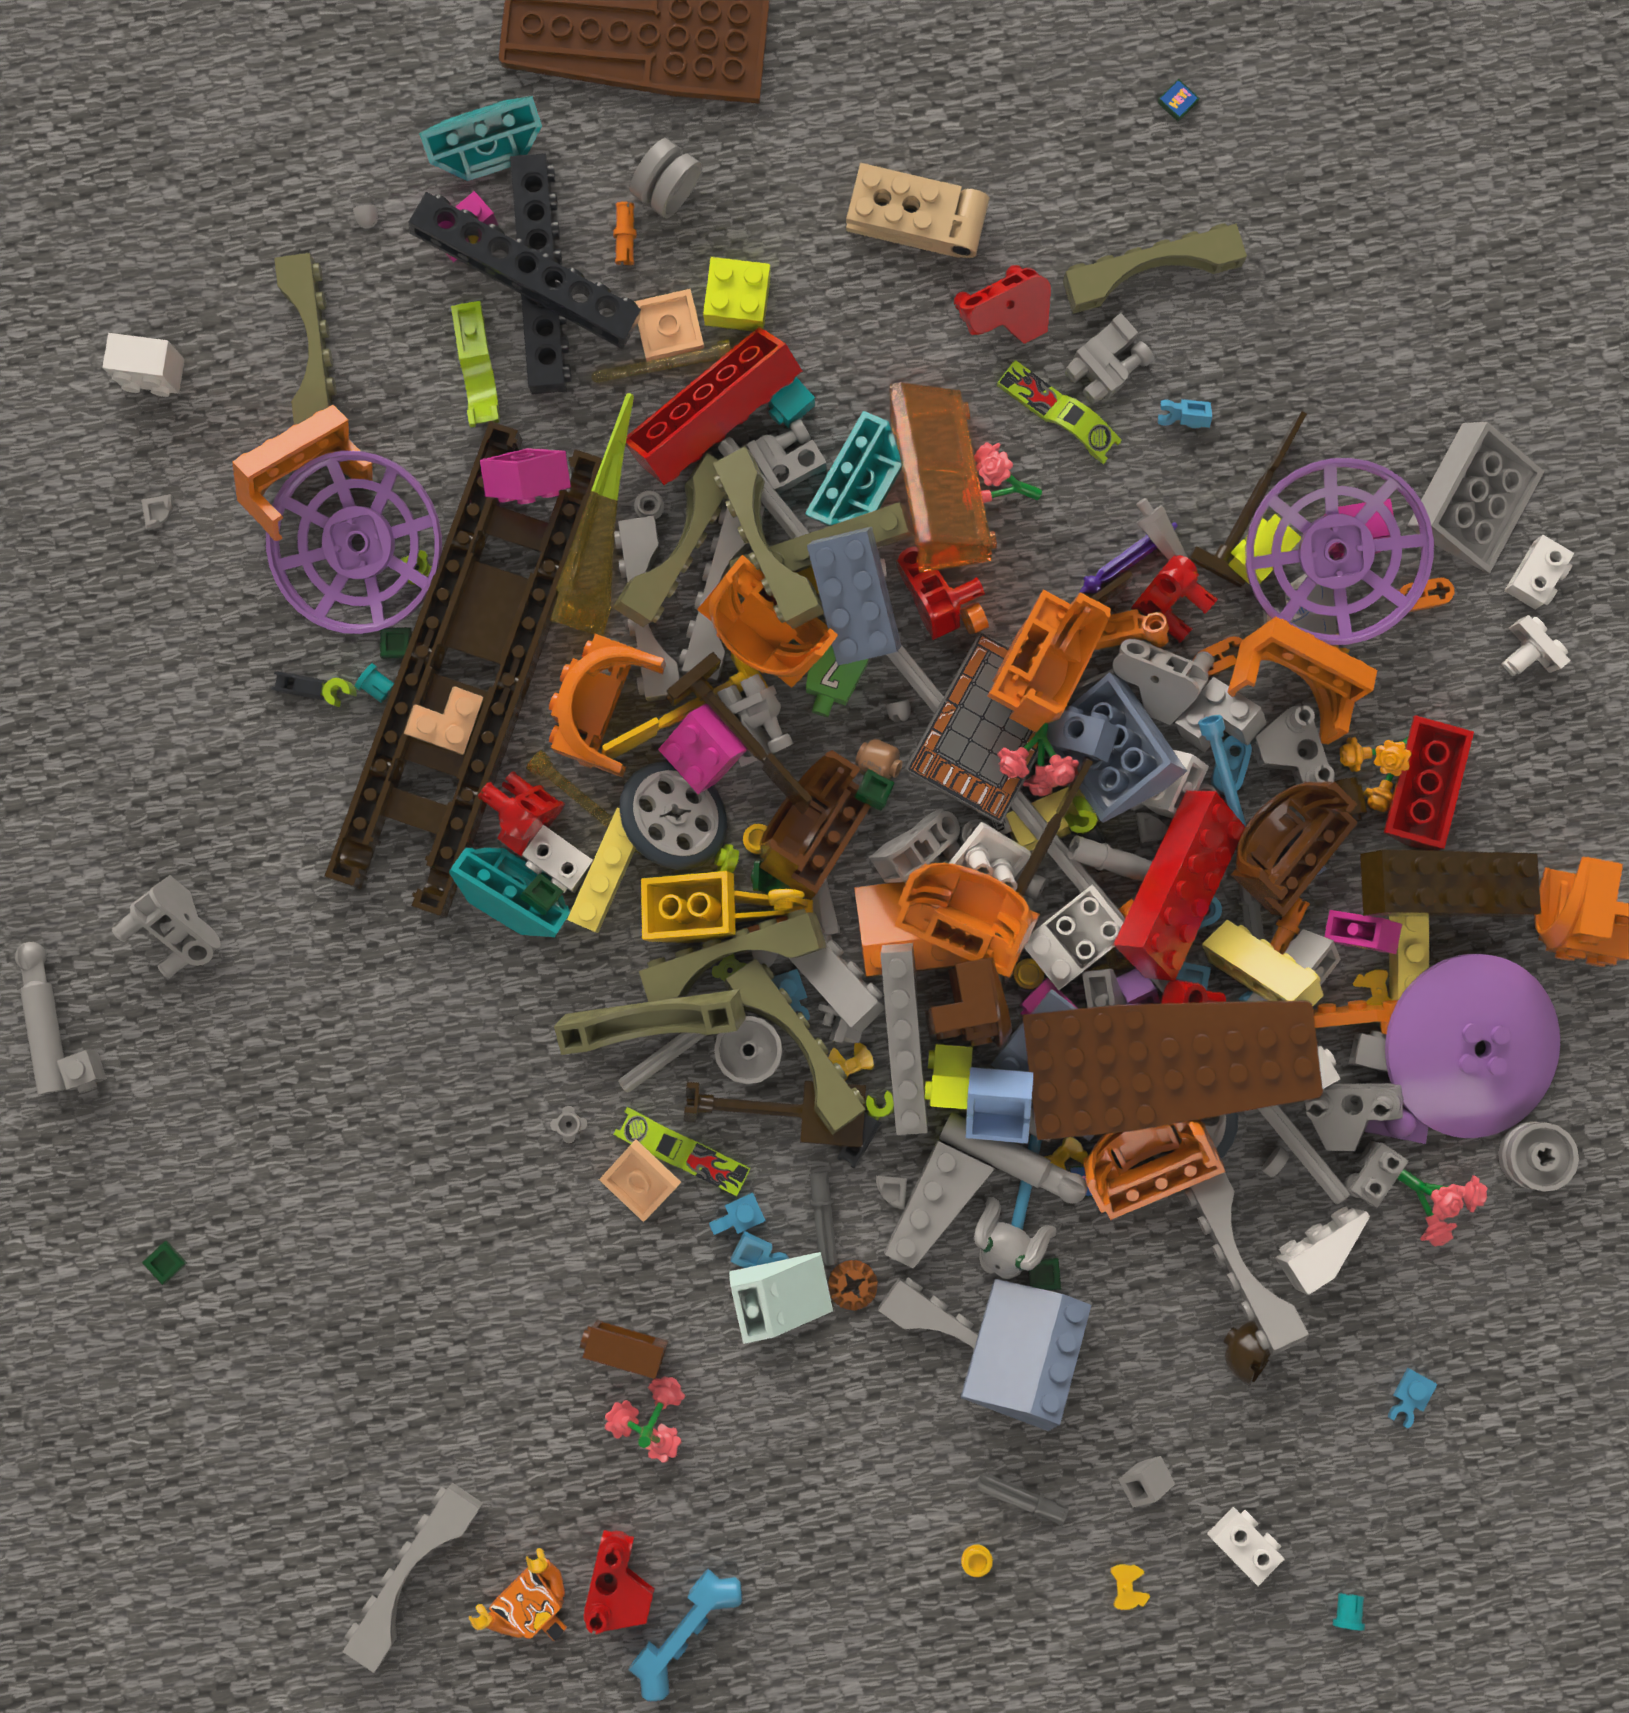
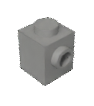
M1371 1031L1370 1035L1355 1034L1348 1064L1380 1072H1388L1385 1057L1386 1034L1377 1031Z
M84 1050L57 1060L66 1090H78L79 1093H84L97 1088V1082L107 1079L97 1050Z
M1161 1456L1135 1464L1118 1479L1133 1508L1158 1501L1175 1485Z

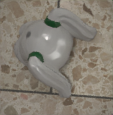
M988 1197L985 1203L986 1208L977 1223L974 1233L975 1245L980 1248L979 1261L985 1272L989 1274L996 1273L1001 1278L1009 1280L1021 1274L1023 1270H1032L1041 1262L1050 1238L1056 1236V1228L1045 1225L1036 1232L1033 1238H1029L1026 1232L1020 1228L999 1222L1000 1202L994 1197Z

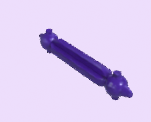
M1171 523L1175 530L1178 526L1177 523ZM1146 535L1100 568L1096 576H1085L1083 578L1084 586L1079 592L1083 594L1098 593L1102 590V584L1113 581L1158 547Z

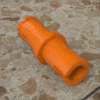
M628 202L616 203V229L613 230V237L616 239L615 264L621 265L622 261L623 265H634V239L637 238V231L634 229L635 204L631 202L628 207Z
M1298 898L1281 920H1277L1276 926L1278 928L1270 943L1274 950L1283 955L1288 949L1294 935H1298L1301 930L1298 927L1310 903L1307 901L1303 902V899Z

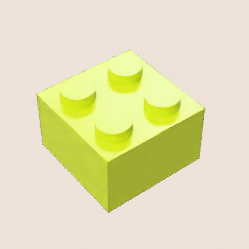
M711 257L703 311L705 326L754 331L758 327L764 329L771 278L770 264Z

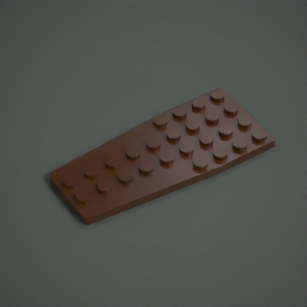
M505 0L499 61L502 67L668 96L760 104L770 0Z
M1308 1000L1115 1004L1022 1015L1029 1072H1033L1032 1100L1037 1140L1136 1131L1315 1099L1323 1094L1313 1006Z

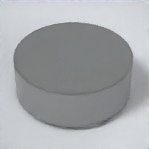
M1278 1146L1263 1164L1261 1171L1269 1177L1276 1176L1288 1161L1289 1152Z

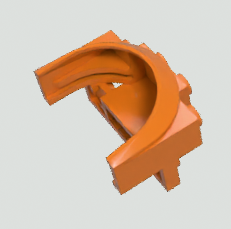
M741 555L697 610L712 622L717 632L716 636L722 640L729 651L740 661L760 671L762 674L767 673L778 676L792 688L824 655L838 634L831 628L828 630V626L817 617L795 629H792L786 622L781 623L773 608L778 605L774 595L769 597L761 582L765 578L763 572L760 569L757 570L754 564ZM738 593L745 598L742 603L739 600ZM795 639L801 645L789 644V642Z
M1043 589L1030 615L1015 636L993 679L994 684L987 697L1013 710L1009 718L1034 732H1037L1045 722L1050 723L1060 719L1111 615V608L1081 592L1070 604Z
M595 634L593 641H587L582 654L583 658L580 660L572 658L570 665L565 664L561 672L560 681L563 683L559 694L555 692L549 704V710L552 711L550 715L559 726L555 725L553 727L549 742L552 743L551 749L555 753L577 760L580 765L592 768L593 766L623 778L626 767L622 763L599 753L598 750L631 665L640 666L663 675L666 663L664 658ZM608 668L611 675L608 676L600 672ZM580 733L587 735L586 739H583Z
M1582 857L1576 874L1550 868L1544 869L1540 884L1541 914L1534 915V923L1539 934L1538 941H1543L1546 946L1545 951L1556 953L1555 958L1567 961H1574L1575 958L1586 959V964L1598 967H1605V964L1617 965V961L1629 960V904L1617 901L1623 867L1622 863Z
M925 863L909 875L898 905L902 906L894 926L970 961L993 957L997 972L1010 978L1040 914L1031 911L1023 897L1011 887L985 873L956 864Z

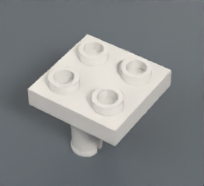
M1527 615L1509 627L1511 632L1521 641V647L1501 663L1511 676L1520 674L1536 660L1549 673L1563 668L1571 661L1566 656L1568 650L1556 639L1554 641L1550 639L1545 633L1547 627L1537 617L1532 619Z
M981 822L949 863L985 873L1016 891L1017 883L1014 878L1027 863L1031 853L1025 847Z

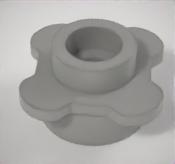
M565 1106L562 1109V1114L557 1119L551 1121L550 1127L553 1131H557L563 1136L564 1142L572 1143L575 1141V1136L578 1132L587 1128V1120L580 1118L575 1113L574 1107ZM568 1121L572 1123L571 1127L566 1126Z

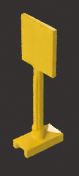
M731 653L730 657L739 673L729 677V681L714 688L713 692L718 696L717 692L736 684L740 693L744 691L740 682L756 674H759L765 687L768 688L758 670L746 665ZM695 698L665 714L659 720L655 717L602 745L601 754L614 759L656 736L658 730L670 727L684 720L690 712L706 703Z

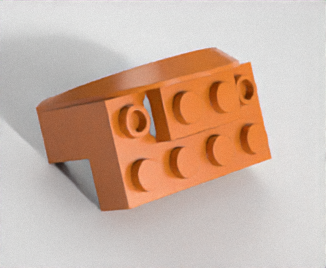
M331 405L324 410L316 412L312 417L300 424L291 426L277 437L266 440L261 446L240 455L236 460L232 461L237 501L274 541L282 539V536L279 534L278 521L283 519V516L264 497L266 490L278 479L324 454L338 451H360L349 440L348 419L334 405ZM357 460L339 462L343 473L351 479L373 481L371 462Z
M1275 616L1241 641L1227 693L1231 697H1235L1236 692L1246 685L1254 687L1261 660L1276 662L1289 668L1303 678L1311 688L1320 712L1319 737L1321 743L1329 745L1349 732L1354 703L1374 690L1378 670L1340 651L1339 648L1321 641L1314 635L1291 625L1288 621Z
M1202 1119L1136 1131L1104 1134L1096 1143L1090 1155L1083 1158L1087 1186L1100 1212L1106 1211L1110 1220L1226 1172L1222 1159ZM1171 1125H1173V1126L1175 1127V1129H1176V1131H1177V1133H1178V1135H1179V1137H1180V1139H1181V1143L1179 1142V1140H1178V1138H1177V1136H1176V1134H1175V1132H1174V1130H1173V1128H1172ZM1112 1149H1113V1151H1114V1153H1115V1155H1116V1157H1117V1159H1118V1161H1119V1163H1120L1122 1169H1121V1168H1118V1166H1117V1164H1116V1162H1115V1160H1114V1158H1113V1156H1112V1154H1111ZM1175 1150L1170 1154L1155 1159L1137 1168L1130 1169L1137 1163L1151 1156H1154L1162 1152Z

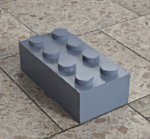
M872 526L814 540L809 543L807 548L828 630L831 628L838 634L832 643L837 665L897 652L902 645Z

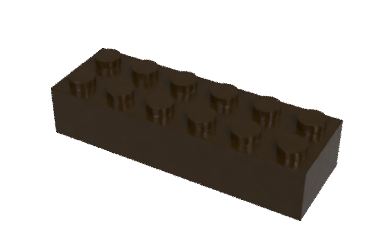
M1382 849L1360 854L1363 916L1525 917L1541 914L1537 853Z

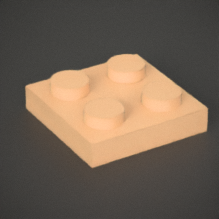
M691 289L634 301L638 308L641 309L638 327L647 362L704 349Z
M635 1140L599 1179L643 1222L681 1183L638 1140Z

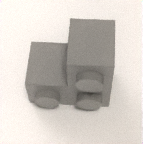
M1215 677L1210 680L1196 700L1175 722L1181 737L1204 753L1211 744L1210 741L1206 740L1205 736L1201 735L1198 722L1205 717L1222 715L1225 724L1224 731L1247 746L1267 723L1260 706L1236 692L1235 697H1231L1227 693L1229 686Z

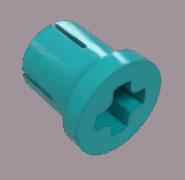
M371 663L360 675L354 687L359 691L363 689L382 703L388 696V691H392L394 683L377 671L378 667Z
M1338 1593L1336 1618H1333L1332 1625L1345 1629L1365 1631V1623H1362L1364 1597Z

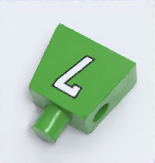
M830 645L824 655L808 670L806 693L816 696L812 712L823 717H829L834 702L846 706L867 667L868 659L837 665L833 646Z

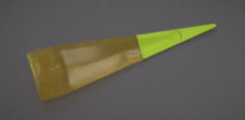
M627 393L555 589L559 593L550 620L592 635H604L611 611L612 564L617 501L634 399L633 394Z

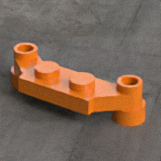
M1138 609L1112 614L1095 650L1121 645L1123 641L1128 639L1146 640L1151 642L1153 646L1163 647L1169 640L1167 619L1165 615L1158 612L1143 616L1139 614Z
M1364 1000L1349 1001L1348 1006L1336 1007V1004L1332 1003L1319 1004L1317 1009L1313 1010L1315 1028L1381 1022V1033L1387 1034L1389 1021L1398 1000L1383 1001L1382 1005H1370Z

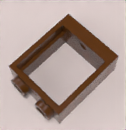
M597 1320L592 1327L588 1326L587 1330H584L579 1348L585 1349L582 1357L584 1359L656 1379L662 1365L668 1341Z

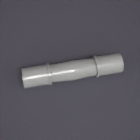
M1075 836L1068 849V857L1071 860L1093 866L1097 870L1106 869L1118 875L1139 881L1144 880L1152 864V861L1113 849L1107 843L1102 844L1081 836Z

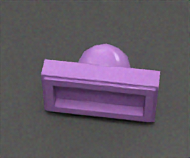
M1403 1108V1118L1383 1121L1369 1120L1364 1132L1426 1144L1428 1126L1417 1120L1406 1108Z

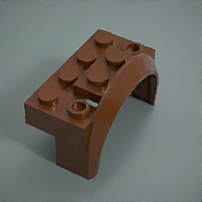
M833 750L817 760L800 778L798 783L810 796L825 804L828 810L811 800L807 811L801 814L786 797L769 822L760 840L761 856L764 860L759 867L792 889L804 892V896L812 900L871 807L854 797L859 785L853 782V779L861 768ZM827 818V821H826L825 824L823 825L822 829L820 830V832H819L818 835L816 836L815 840H814L813 843L811 844V846H810V848L808 849V851L805 853V851H806V849L808 848L809 844L811 843L812 839L814 838V836H815L816 833L818 832L819 828L821 827V825L823 824V822H824L825 819Z
M1305 781L1302 784L1284 790L1261 807L1245 827L1238 844L1236 869L1231 876L1272 915L1284 917L1358 823L1348 813L1352 812L1357 803L1336 782ZM1293 806L1305 818V822H1303L1289 807ZM1303 830L1279 863L1274 866L1277 858L1288 843Z
M993 957L955 964L954 969H948L954 1004L932 1007L925 1011L929 1035L936 1034L937 1040L959 1036L962 1032L963 1041L971 1040V1046L992 1043L991 1036H993L997 1047H1002L1012 1032V1025Z

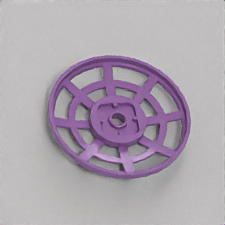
M338 451L324 454L309 461L297 469L285 481L276 495L272 506L282 516L286 508L302 517L298 529L299 554L281 558L279 541H274L267 532L266 552L269 567L277 586L286 600L300 614L311 622L329 630L341 633L364 634L381 631L398 624L410 616L423 603L442 553V534L439 518L431 499L423 486L411 473L396 462L377 454L364 451ZM347 460L367 461L386 467V471L381 484L366 479L346 480L339 462ZM325 466L328 467L334 483L321 490L310 501L308 506L291 498L296 488L308 476ZM397 475L404 478L416 490L425 504L429 515L417 519L413 518L405 502L392 491ZM364 488L377 492L371 507L355 506L350 489ZM338 493L343 509L337 511L330 518L317 511L326 499ZM388 499L399 509L405 519V523L391 527L382 515ZM281 520L278 521L279 532H280ZM313 522L324 528L322 547L309 551L308 533L310 524ZM433 527L434 558L430 574L427 578L414 569L419 553L418 531ZM356 534H360L365 540V546L361 551H356L352 546V539ZM409 535L410 553L408 562L405 563L393 555L395 539ZM326 559L329 565L337 572L330 586L320 577L313 562ZM303 566L311 582L325 594L315 610L307 605L296 592L285 570ZM387 566L401 574L392 586L380 592L376 575L381 573ZM349 578L364 579L368 596L355 597L343 594L341 591ZM408 580L422 588L418 596L405 609L385 619L382 602L398 593ZM335 601L351 606L370 605L373 623L349 624L332 620L326 617Z
M1330 458L1313 462L1293 471L1279 481L1265 496L1256 510L1248 530L1245 546V565L1248 580L1256 600L1271 619L1275 616L1284 619L1291 625L1314 635L1329 645H1349L1366 641L1384 633L1400 622L1422 595L1430 577L1434 559V537L1431 521L1424 504L1416 492L1400 476L1386 467L1370 461L1353 458ZM1337 467L1362 469L1380 476L1386 482L1374 495L1354 487L1337 486ZM1324 469V488L1306 494L1291 507L1278 497L1284 488L1297 479L1314 471ZM1396 489L1405 497L1413 509L1420 534L1401 536L1394 516L1388 507L1383 504ZM1338 495L1351 496L1366 502V504L1355 517L1339 514ZM1325 497V516L1310 523L1298 513L1309 503ZM1270 506L1282 516L1273 537L1272 554L1254 557L1257 530L1264 513ZM1376 511L1387 525L1390 533L1388 538L1373 539L1371 532L1365 525ZM1290 523L1302 532L1303 535L1300 539L1298 550L1281 552L1283 536ZM1340 542L1344 546V555L1338 560H1332L1328 550L1333 543ZM1421 547L1418 573L1410 591L1404 596L1391 586L1400 566L1402 548ZM1391 550L1390 563L1382 579L1371 571L1370 568L1375 552ZM1300 562L1302 570L1307 577L1299 588L1295 590L1287 580L1282 565ZM1273 567L1279 585L1290 598L1280 614L1272 607L1263 594L1255 569ZM1362 579L1374 588L1364 598L1351 604L1347 603L1346 587ZM1319 584L1333 589L1335 606L1319 605L1306 598L1315 586ZM1382 595L1397 606L1391 614L1378 623L1363 630L1352 632L1349 614L1367 608ZM1301 606L1316 614L1336 616L1339 634L1328 635L1311 632L1296 626L1290 621Z

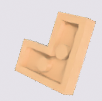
M452 687L443 714L414 705L404 734L463 755L483 697L458 687Z

